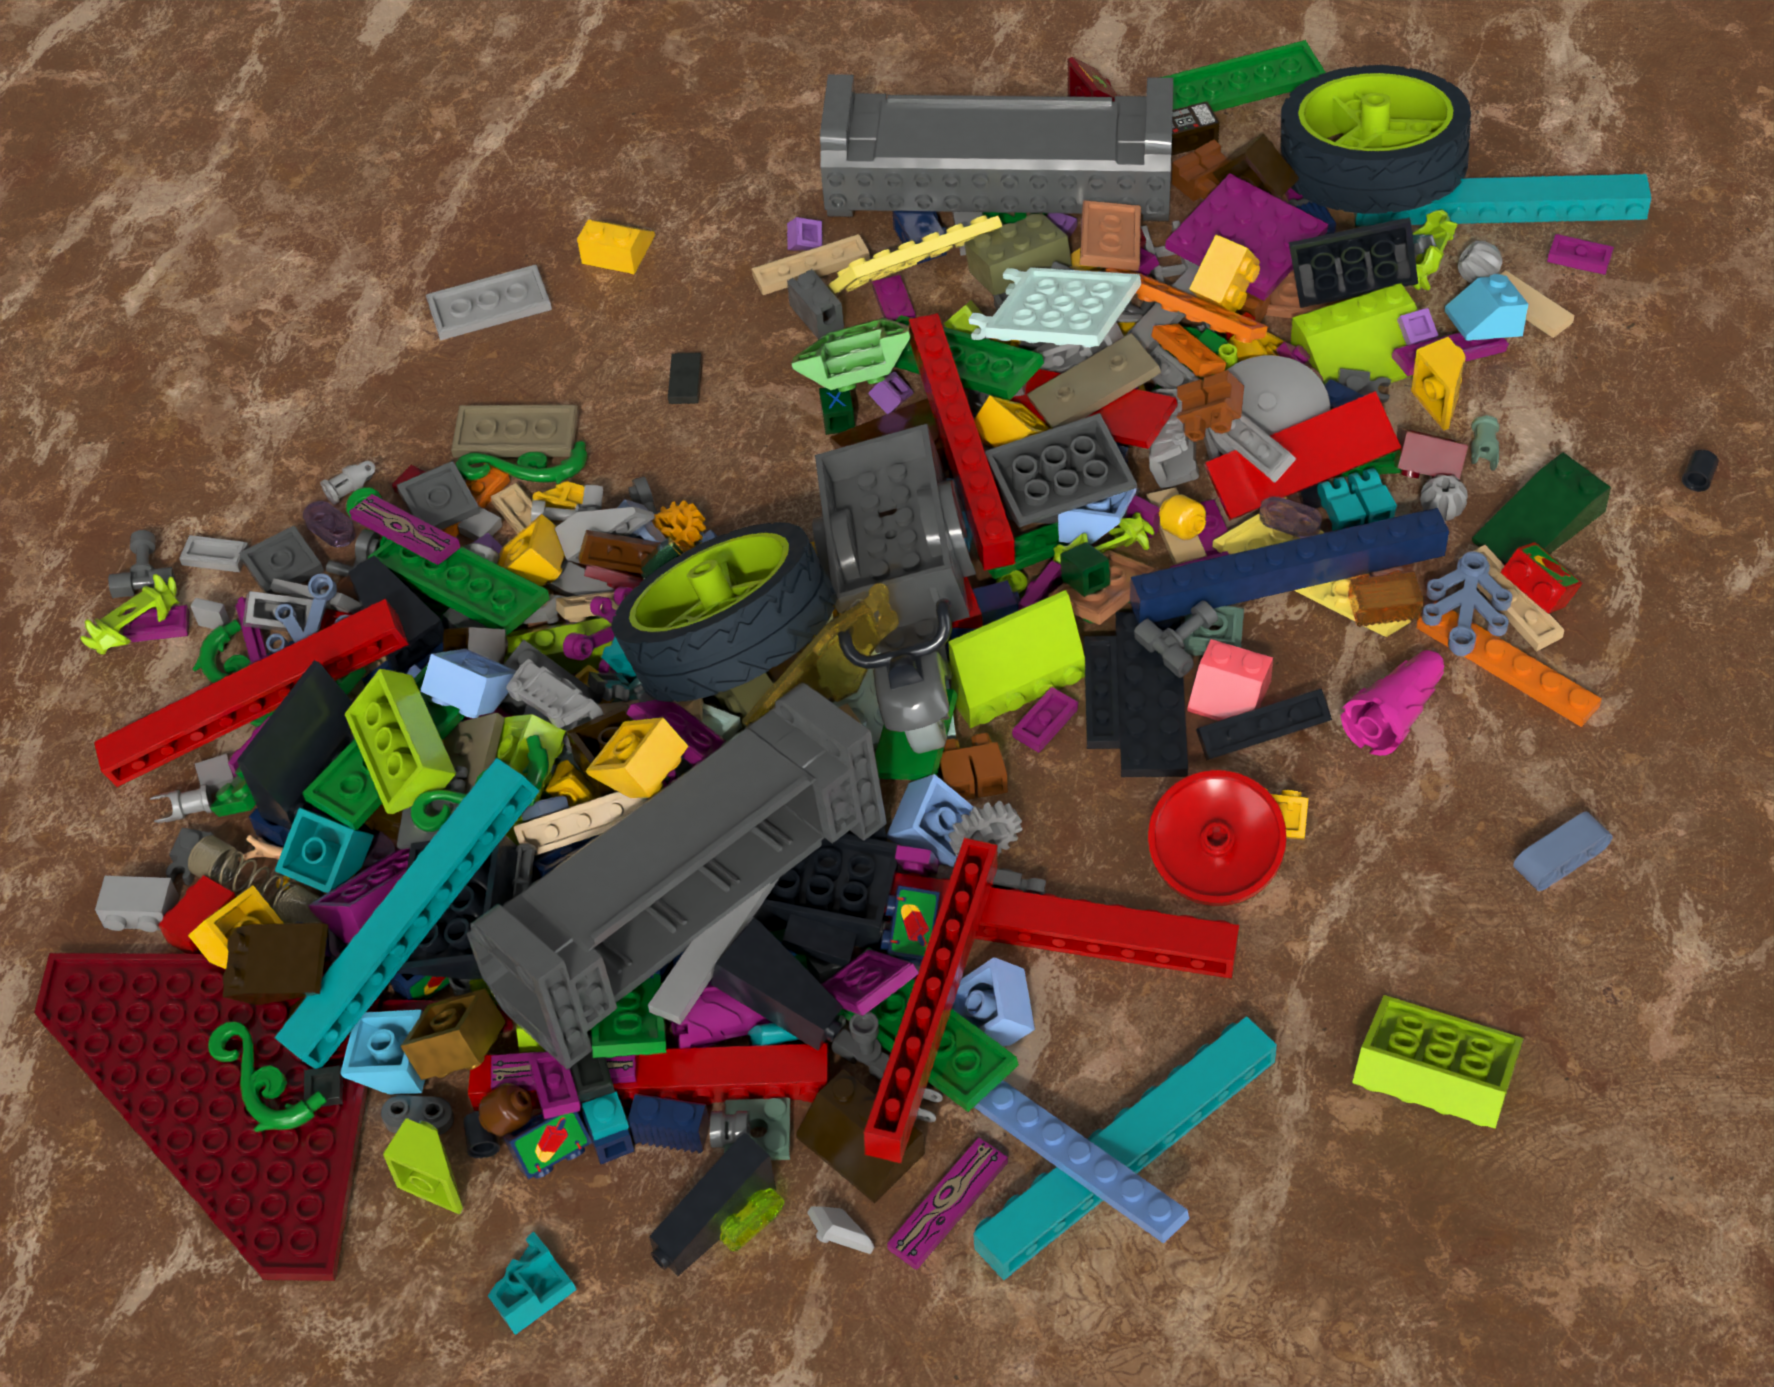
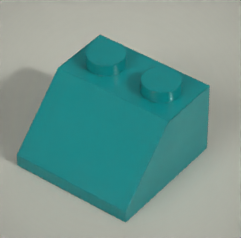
M299 808L274 871L329 893L349 880L362 867L374 835L360 829L355 831L340 821L321 813Z

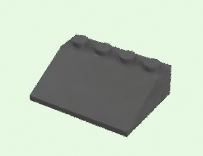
M1100 413L985 451L1002 505L1019 527L1137 488V483Z

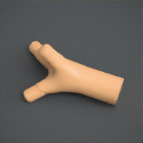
M251 835L247 836L246 840L255 846V849L243 855V862L259 857L279 860L283 847L269 844L262 837L256 839Z

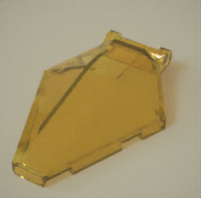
M877 583L872 586L866 599H857L825 624L812 637V640L804 646L743 718L742 722L745 728L769 712L776 705L775 702L800 683L810 686L826 699L833 697L836 702L858 692L868 669L855 666L845 658L839 645L838 633L844 632L853 626L855 632L851 637L856 650L861 654L871 655L881 640L899 625L898 615L892 610L889 602L890 592L886 585ZM877 610L879 611L878 622H876L874 613Z

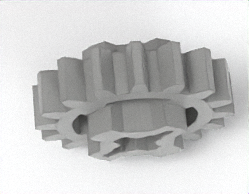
M998 801L994 806H991L989 802H986L982 809L980 807H973L972 811L969 812L970 815L963 814L961 816L963 821L953 824L952 827L955 831L949 833L948 836L951 840L949 843L956 856L959 854L964 838L998 845L999 855L1002 852L1001 849L1008 850L1010 848L1008 845L1010 841L1018 840L1016 833L1022 831L1020 825L1022 821L1010 803L1003 805L1001 801Z

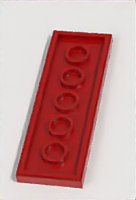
M1039 369L1026 382L1025 395L1012 397L1009 401L1023 404L1047 424L1032 405L1027 394L1059 376L1061 373ZM1133 389L1087 417L1100 413L1115 442L1149 449L1178 406L1176 397Z
M1375 391L1270 435L1271 438L1296 458L1275 483L1236 450L1207 461L1204 466L1229 521L1317 485L1320 482L1398 451L1402 447Z

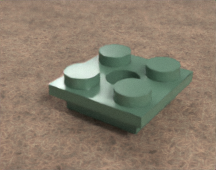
M1232 606L1215 608L1218 621L1213 625L1220 627V629L1209 630L1200 626L1183 640L1185 645L1183 650L1193 656L1204 655L1211 639L1241 648L1244 608ZM1192 614L1185 615V621H1184V623H1185L1188 619H1190L1193 615H1192Z
M790 1098L725 1100L726 1115H734L737 1111H749L750 1131L756 1127L767 1129L764 1136L759 1138L750 1136V1138L770 1155L771 1160H790ZM726 1144V1145L724 1146V1153H725L733 1144Z

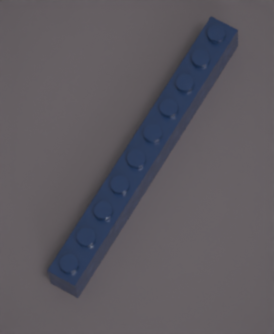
M1438 508L1137 575L1131 577L1130 604L1138 624L1146 619H1149L1151 622H1158L1192 614L1191 608L1201 600L1206 601L1215 609L1217 607L1445 556L1449 529Z

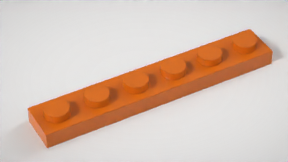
M1106 268V272L1140 274L1133 270ZM1140 274L1141 286L1136 292L1138 299L1146 302H1158L1162 304L1161 308L1164 310L1182 312L1186 314V319L1194 322H1206L1210 324V329L1222 333H1232L1235 335L1234 338L1244 343H1252V340L1265 338L1268 326Z
M1451 610L1442 615L1441 622L1435 626L1425 624L1421 616L1417 620L1416 628L1449 647V635L1451 630L1458 626L1459 614ZM1429 613L1430 616H1437L1434 613ZM1471 623V629L1476 634V642L1473 651L1464 656L1465 658L1580 727L1600 707L1602 698L1506 641L1492 635L1479 625Z

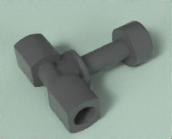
M147 530L135 531L130 536V549L136 554V564L131 566L130 572L109 574L108 577L112 598L135 596V590L142 589L144 586L154 588V574L159 575L166 585L169 577H173L176 582L172 567L155 569L149 564V554L155 550V535Z
M1203 600L1191 608L1193 616L1175 631L1167 628L1163 632L1149 619L1141 622L1134 630L1135 639L1150 653L1155 650L1163 656L1164 665L1179 678L1185 676L1194 667L1193 658L1183 650L1185 648L1183 640L1200 626L1208 629L1218 621L1215 610Z
M867 1012L863 1016L854 1014L849 1022L850 1031L843 1029L833 1041L832 1051L852 1064L859 1061L869 1066V1073L881 1081L890 1056L881 1051V1045L876 1039L879 1034L878 1019L871 1012Z

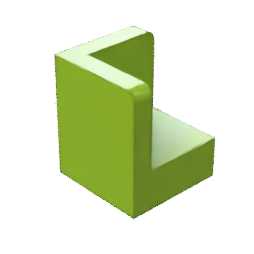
M970 300L943 324L949 329L972 334L976 328L980 327L975 324H969V317L972 313H983Z

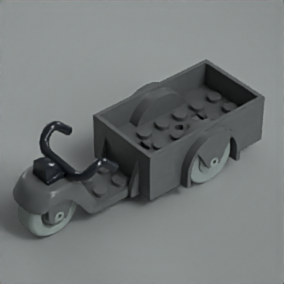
M924 424L815 455L823 516L813 518L812 522L817 556L836 592V605L834 606L844 623L838 630L840 648L845 658L853 665L864 669H874L873 675L877 702L885 727L892 731H904L910 747L918 754L943 748L947 741L944 720L950 719L948 713L950 706L945 681L952 679L947 641L952 630V622L970 617L963 577L976 574L964 538H967V531L962 512L965 510L954 481H947L946 473L928 425ZM897 508L895 514L880 518V512ZM873 644L875 652L880 654L867 656L861 654L856 648Z

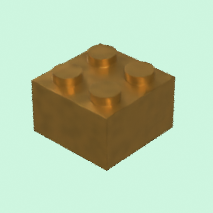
M481 989L427 1005L400 1047L421 1080L435 1076L442 1078L453 1071L464 1068L472 1070L481 1065L489 1048L496 1042L497 1035L504 1026L505 1020L487 990Z

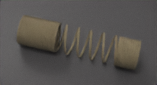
M214 835L202 838L191 850L188 858V869L197 877L201 878L204 875L222 886L234 878L232 892L237 897L236 892L246 887V885V890L250 888L254 877L261 870L266 869V880L258 892H261L263 897L268 884L274 878H280L281 882L278 890L267 903L270 904L274 900L272 909L284 924H292L297 921L303 923H323L310 911L308 906L321 897L300 885H296L294 882H288L282 887L283 876L281 874H276L269 879L270 869L267 866L256 870L257 864L255 859H248L243 863L244 859L241 851H237L236 848ZM238 854H240V856H241V861H240V864H239L238 868L236 869L237 864H238V858H239V855H238ZM248 862H253L254 868L249 879L240 888L235 890V883L241 869ZM293 885V887H291V888H289L288 890H286V891L282 894V896L280 897V899L278 900V898H279L280 894L282 893V891H283L287 886Z

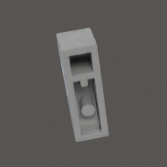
M1115 322L1099 346L1084 347L1074 344L1056 345L1054 343H1045L1034 349L1033 352L1042 354L1044 364L1040 369L1062 374L1122 339L1124 336L1117 322Z
M637 507L582 511L568 515L564 522L555 527L566 560L580 563L578 556L586 530L627 537L651 521L655 516L653 512Z

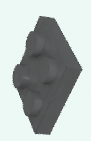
M453 461L397 485L398 492L410 514L440 530L480 513L478 504Z
M295 526L239 553L242 562L263 593L279 595L270 589L274 578L301 584L313 576L324 572L321 562Z

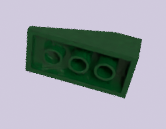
M1563 452L1542 467L1472 537V542L1478 547L1486 545L1504 565L1507 564L1517 548L1534 542L1548 554H1551L1606 512L1611 487Z

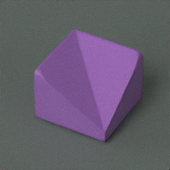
M796 217L787 223L788 250H811L822 246V221Z
M892 372L885 377V380L878 382L868 394L885 413L889 414L914 393L896 372Z

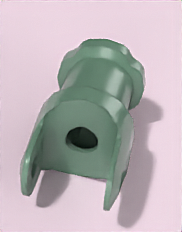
M1492 416L1477 417L1471 424L1474 433V440L1471 443V463L1476 464L1479 457L1485 458L1490 461V469L1494 471L1499 462V441L1496 439V433L1499 431L1500 425L1498 420Z

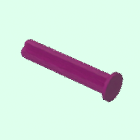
M242 596L238 598V603L235 607L251 661L249 665L268 657V651L262 629L243 626L246 598Z

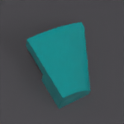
M532 1232L526 1238L529 1246L519 1261L511 1260L506 1268L504 1277L494 1285L488 1294L490 1301L515 1335L577 1290L572 1280L555 1261L548 1248L535 1232Z

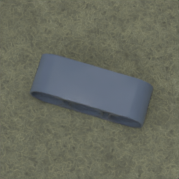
M1585 811L1522 851L1514 861L1513 867L1537 891H1543L1604 851L1611 843L1613 835L1588 811Z

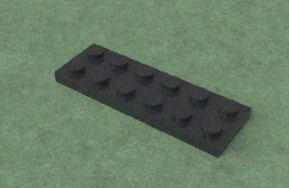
M1115 612L1121 778L1187 777L1188 754L1183 677L1179 678L1164 665L1163 656L1155 650L1150 653L1135 639L1134 630L1139 624L1134 612ZM1180 617L1153 622L1163 632L1167 628L1175 631L1181 626Z

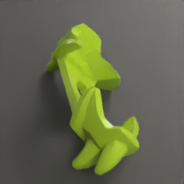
M1442 209L1427 214L1425 224L1412 233V235H1433L1436 246H1429V248L1424 249V253L1418 254L1416 258L1418 284L1412 285L1416 290H1420L1421 287L1426 291L1431 289L1427 276L1439 269L1447 241L1454 238L1453 235L1457 223L1450 222L1448 214Z
M1134 513L1132 518H1122L1118 524L1120 528H1113L1109 531V534L1115 539L1094 547L1100 553H1104L1106 550L1110 551L1123 545L1128 547L1137 541L1144 550H1148L1149 541L1145 532L1150 535H1154L1155 532L1152 526L1141 518L1140 513ZM1082 533L1067 546L1056 545L1053 548L1055 552L1053 561L1061 564V553L1085 542L1088 543L1087 534Z
M154 574V588L144 586L142 592L100 620L96 618L94 620L96 625L89 619L85 620V628L91 638L81 636L80 639L83 644L88 648L96 650L98 654H105L110 647L130 644L131 640L119 633L120 628L151 607H157L158 621H164L171 607L174 604H179V600L176 598L177 588L174 578L169 577L166 585L159 575ZM136 607L131 613L122 615L126 610Z

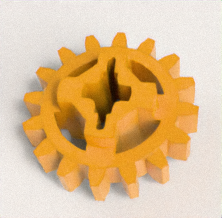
M683 500L678 506L674 501L669 509L662 506L661 512L657 515L654 514L655 518H653L652 523L664 535L665 543L694 548V542L702 540L703 537L699 532L706 529V526L703 524L706 519L693 503L688 504Z

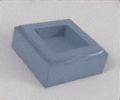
M559 796L535 802L534 806L528 805L521 814L523 822L569 808L567 798Z

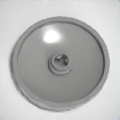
M1274 355L1257 356L1243 360L1227 369L1244 385L1242 414L1269 436L1330 410L1329 396L1321 379L1310 368L1296 360ZM1207 428L1213 443L1223 455L1235 450L1213 430Z

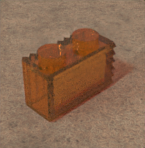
M1395 570L1387 575L1372 577L1371 575L1364 574L1356 579H1350L1348 598L1358 627L1362 625L1368 626L1369 624L1373 626L1376 623L1379 625L1382 622L1386 624L1387 622L1393 623L1394 621H1406L1407 619L1411 621L1414 618L1417 620L1421 618L1424 600L1415 571L1403 572Z

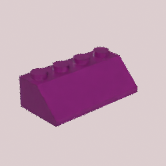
M410 848L397 849L308 905L310 911L321 922L328 924V928L344 943H350L352 938L371 917L374 910L382 903L397 881L407 871Z

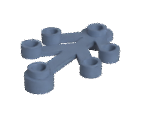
M1479 552L1464 554L1459 559L1455 571L1440 579H1432L1427 584V597L1439 602L1427 604L1423 608L1422 620L1425 624L1430 626L1438 625L1442 620V615L1461 605L1458 626L1451 630L1448 640L1450 650L1457 656H1466L1475 647L1476 634L1471 629L1474 608L1488 621L1487 628L1492 635L1502 636L1508 629V618L1503 614H1499L1496 610L1505 611L1509 609L1512 602V594L1510 591L1503 589L1489 575L1490 565L1487 558ZM1464 581L1463 589L1444 598L1448 588ZM1478 583L1492 595V606L1477 591ZM1434 588H1437V589H1440L1441 591H1434L1433 589H1434ZM1498 598H1503L1506 601H1500ZM1429 613H1434L1437 616H1430ZM1494 623H1499L1503 626H1496Z
M317 574L308 583V591L314 599L304 631L296 620L297 612L291 605L284 603L275 610V617L284 624L294 643L311 636L313 633L319 632L327 601L331 600L337 591L336 583L326 574ZM329 586L326 593L320 594L322 587ZM290 610L289 617L282 619L283 612ZM349 615L339 616L336 619L335 623L339 622L344 618L349 617ZM275 633L268 637L266 646L274 654L287 647L288 641L281 634ZM281 640V646L273 649L274 642Z

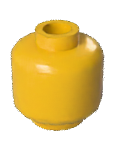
M1183 494L1174 495L1165 500L1160 507L1159 517L1162 529L1181 540H1190L1200 534L1205 528L1206 510L1204 506Z

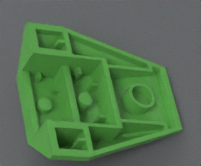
M881 318L829 332L793 357L792 368L829 390L838 388L839 392L856 388V383L867 381L868 384L885 380L886 375L890 374L911 336L910 326Z

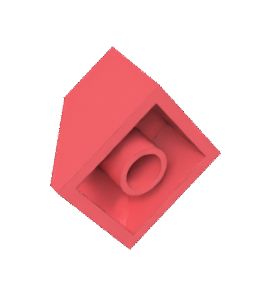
M1211 639L1200 661L1187 711L1221 721L1259 709L1271 683L1273 657Z

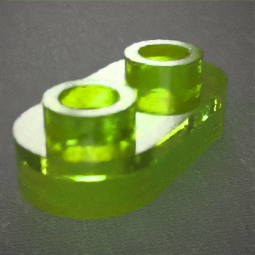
M772 1188L765 1191L762 1189L757 1191L749 1199L748 1205L737 1215H730L722 1223L720 1241L732 1252L741 1249L776 1218L783 1208L784 1199Z

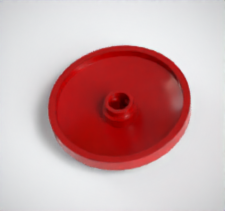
M1209 770L1183 778L1164 793L1151 815L1148 829V844L1156 871L1174 892L1198 904L1227 906L1243 902L1257 895L1276 876L1286 851V826L1279 805L1262 785L1236 772Z

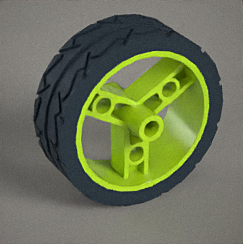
M1364 65L1362 67L1354 66L1337 69L1318 75L1319 77L1311 78L1300 84L1289 94L1290 97L1286 98L1281 108V156L1299 177V180L1291 189L1317 205L1335 210L1341 209L1344 212L1381 214L1391 211L1395 213L1412 210L1433 203L1432 201L1440 200L1450 194L1462 182L1461 178L1464 179L1469 161L1471 126L1469 101L1464 93L1451 82H1447L1444 78L1430 72L1391 65ZM1340 133L1344 135L1336 142L1327 139Z
M784 522L757 524L734 530L728 534H723L703 542L655 570L640 582V585L635 587L621 602L615 612L616 616L613 617L611 629L647 695L656 700L673 702L674 700L676 702L697 700L747 683L796 654L829 621L835 609L833 605H836V592L824 568L821 566L808 536L802 528Z

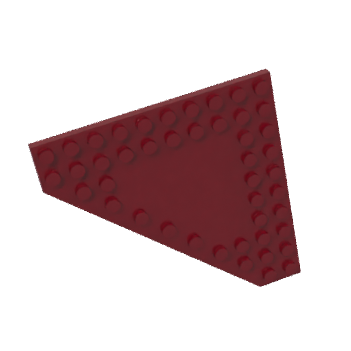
M49 953L34 1011L36 1017L262 1280L335 1281L368 1086L343 1077V1104L320 1107L314 1112L315 1117L303 1125L290 1130L271 1129L255 1132L254 1128L259 1122L248 1112L242 1099L240 1088L243 1040L240 1036L235 1035L226 1042L225 1049L227 1051L236 1049L240 1053L239 1058L232 1062L217 1061L211 1056L208 1049L209 1038L218 1026L234 1021L244 1024L249 1029L253 1039L254 1072L261 1067L270 1065L278 1068L286 1077L287 1084L280 1096L274 1099H266L261 1093L266 1087L263 1086L259 1091L261 1101L274 1110L286 1109V1104L296 1105L299 1101H304V1070L314 1068L299 1059L275 1039V1036L288 1020L289 1014L287 1009L301 998L262 1005L223 998V975L226 969L210 963L203 954ZM329 960L323 965L322 977L332 965ZM385 988L366 1012H380ZM351 1031L322 1068L340 1066L342 1068Z

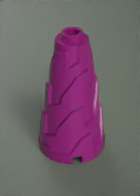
M711 981L681 1025L670 1021L676 1049L705 1048L724 1040L747 1035L749 1030L756 1025L773 1023L711 985Z

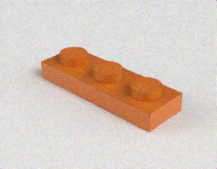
M1179 324L1153 326L1151 337L1161 344L1163 349L1172 353L1179 362L1189 367L1196 376L1206 378L1212 374L1225 371L1226 362Z

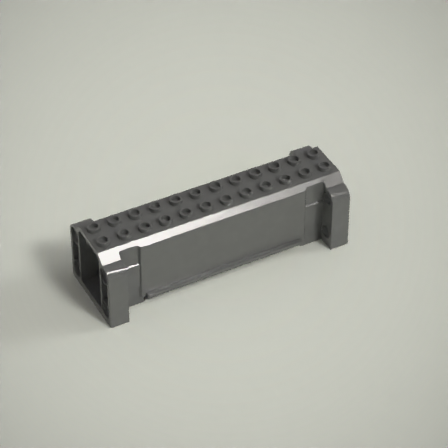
M828 74L820 129V168L824 208L827 210V216L854 217L855 210L1082 214L1083 200L1141 206L1143 221L1169 222L1173 78H1147V96H1115V102H1112V97L888 95L886 97V94L855 93L854 75Z
M800 683L775 702L776 705L769 712L749 724L747 728L723 743L721 747L706 758L697 762L680 777L671 781L650 799L645 800L639 807L618 820L598 837L589 841L587 845L568 859L563 860L557 867L533 882L531 886L512 900L507 901L503 906L497 904L470 924L471 930L466 932L481 976L493 992L502 1010L567 1070L592 1051L587 1031L617 1009L616 1002L686 950L695 938L769 883L771 885L822 846L821 840L826 838L831 843H834L850 830L865 841L887 824L871 731L810 686Z

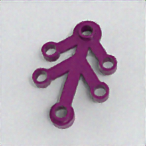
M622 586L618 587L613 596L615 604L619 606L624 600V595L626 597L633 589ZM596 596L592 599L590 604L592 614L601 616L612 624L613 617L616 616V610L612 608L611 600L601 596ZM611 626L589 636L570 633L563 642V652L568 658L584 660L592 654L594 648L613 641L615 635ZM602 659L599 665V672L617 673L612 667L609 671L610 665Z

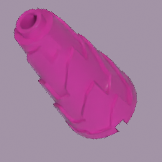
M1424 650L1409 661L1405 660L1385 678L1378 679L1369 688H1363L1344 705L1342 709L1345 708V711L1340 715L1342 726L1351 741L1360 749L1365 744L1372 747L1373 749L1369 753L1373 755L1383 756L1391 754L1411 731L1409 728L1423 712L1424 704L1435 692L1436 689L1434 687L1444 674L1443 658L1437 652Z

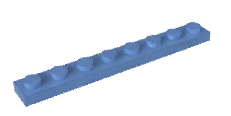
M1004 1080L974 1107L1163 1244L1190 1219L1188 1210Z

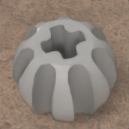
M1475 241L1462 252L1457 266L1460 275L1466 281L1472 283L1477 278L1498 274L1503 259L1495 245L1486 241Z
M1438 474L1433 479L1427 480L1421 490L1420 501L1424 511L1438 508L1443 519L1449 521L1454 519L1455 516L1461 515L1467 505L1468 494L1465 485L1456 476Z

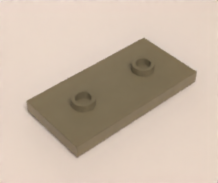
M1130 333L1031 391L1027 396L1048 426L1053 429L1084 419L1159 375L1161 370L1155 360L1134 335Z
M459 405L451 449L453 457H461L468 453L477 452L494 457H520L528 452H540L546 457H569L570 452L574 448L579 414L578 406Z
M499 713L460 722L445 737L443 745L454 769L458 766L468 769L467 778L460 779L466 782L465 794H468L474 787L477 776L488 769L495 760L505 719Z

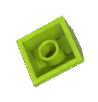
M405 1118L383 1153L397 1188L460 1215L463 1206L438 1130L426 1121H419L417 1123Z

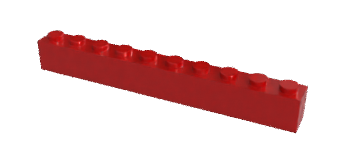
M936 313L909 319L911 330L910 345L956 487L964 506L965 515L983 570L1015 564L1014 538L939 315Z
M384 599L94 742L101 772L116 787H119L276 710L314 660L320 662L331 677L337 680L409 645L399 615L388 601Z
M969 838L963 839L918 971L919 974L916 977L864 1130L865 1155L897 1163L902 1162L997 872L998 845Z
M896 873L890 895H895L898 885L940 892L937 918L950 879L927 878L915 873ZM991 887L975 939L1232 979L1238 945L1239 925L1231 924L1224 920L1210 921L1197 919L1191 915L1177 916L1164 914L1152 909L1144 911L1126 908L1119 904L1105 905L1092 903L1086 899L1072 900L1059 898L1053 894L1039 895L1026 893L1019 889L1006 890Z
M824 1043L819 1050L808 1044L666 1049V1053L636 1055V1082L613 1084L614 1091L618 1094L621 1105L625 1108H631L636 1093L703 1103L706 1106L712 1103L725 1102V1100L790 1098V1100L813 1102L818 1092L830 1082L828 1044ZM485 1055L483 1063L470 1070L468 1096L474 1111H479V1103L482 1097L492 1091L491 1058L494 1055ZM536 1090L527 1091L531 1097L533 1110L541 1109ZM593 1099L586 1100V1101H583V1102H579V1103H580V1107H583V1106H582V1103L591 1101V1100H593Z

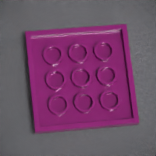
M1229 174L1167 238L1165 249L1200 267L1215 235L1248 248L1260 261V272L1253 283L1250 282L1246 292L1265 301L1293 270L1289 242L1325 235L1328 224Z

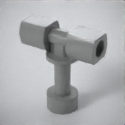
M585 485L583 504H576L575 510L546 507V501L533 500L531 522L541 514L549 520L565 521V518L572 513L602 510L603 487Z

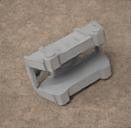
M1158 389L1152 391L1153 393L1176 397L1178 406L1149 448L1150 472H1152L1160 488L1173 487L1198 479L1199 468L1196 463V442L1191 441L1184 434V424L1176 417L1178 413L1182 412V401L1177 397V389Z
M527 659L520 665L506 686L512 698L517 701L523 700L527 703L524 715L533 714L566 731L562 741L571 753L572 750L567 731L604 715L602 708L591 698L589 699L583 695L582 691L572 682L565 678L560 679L544 666L541 668L537 667L530 659Z

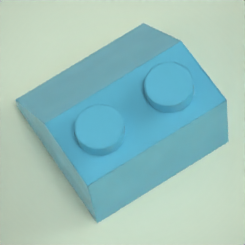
M1493 274L1490 277L1477 278L1445 306V313L1466 341L1523 336L1529 304L1507 276Z
M422 1010L365 1012L351 1030L340 1072L342 1077L386 1094L422 1093L425 1079H420L400 1047L423 1013Z

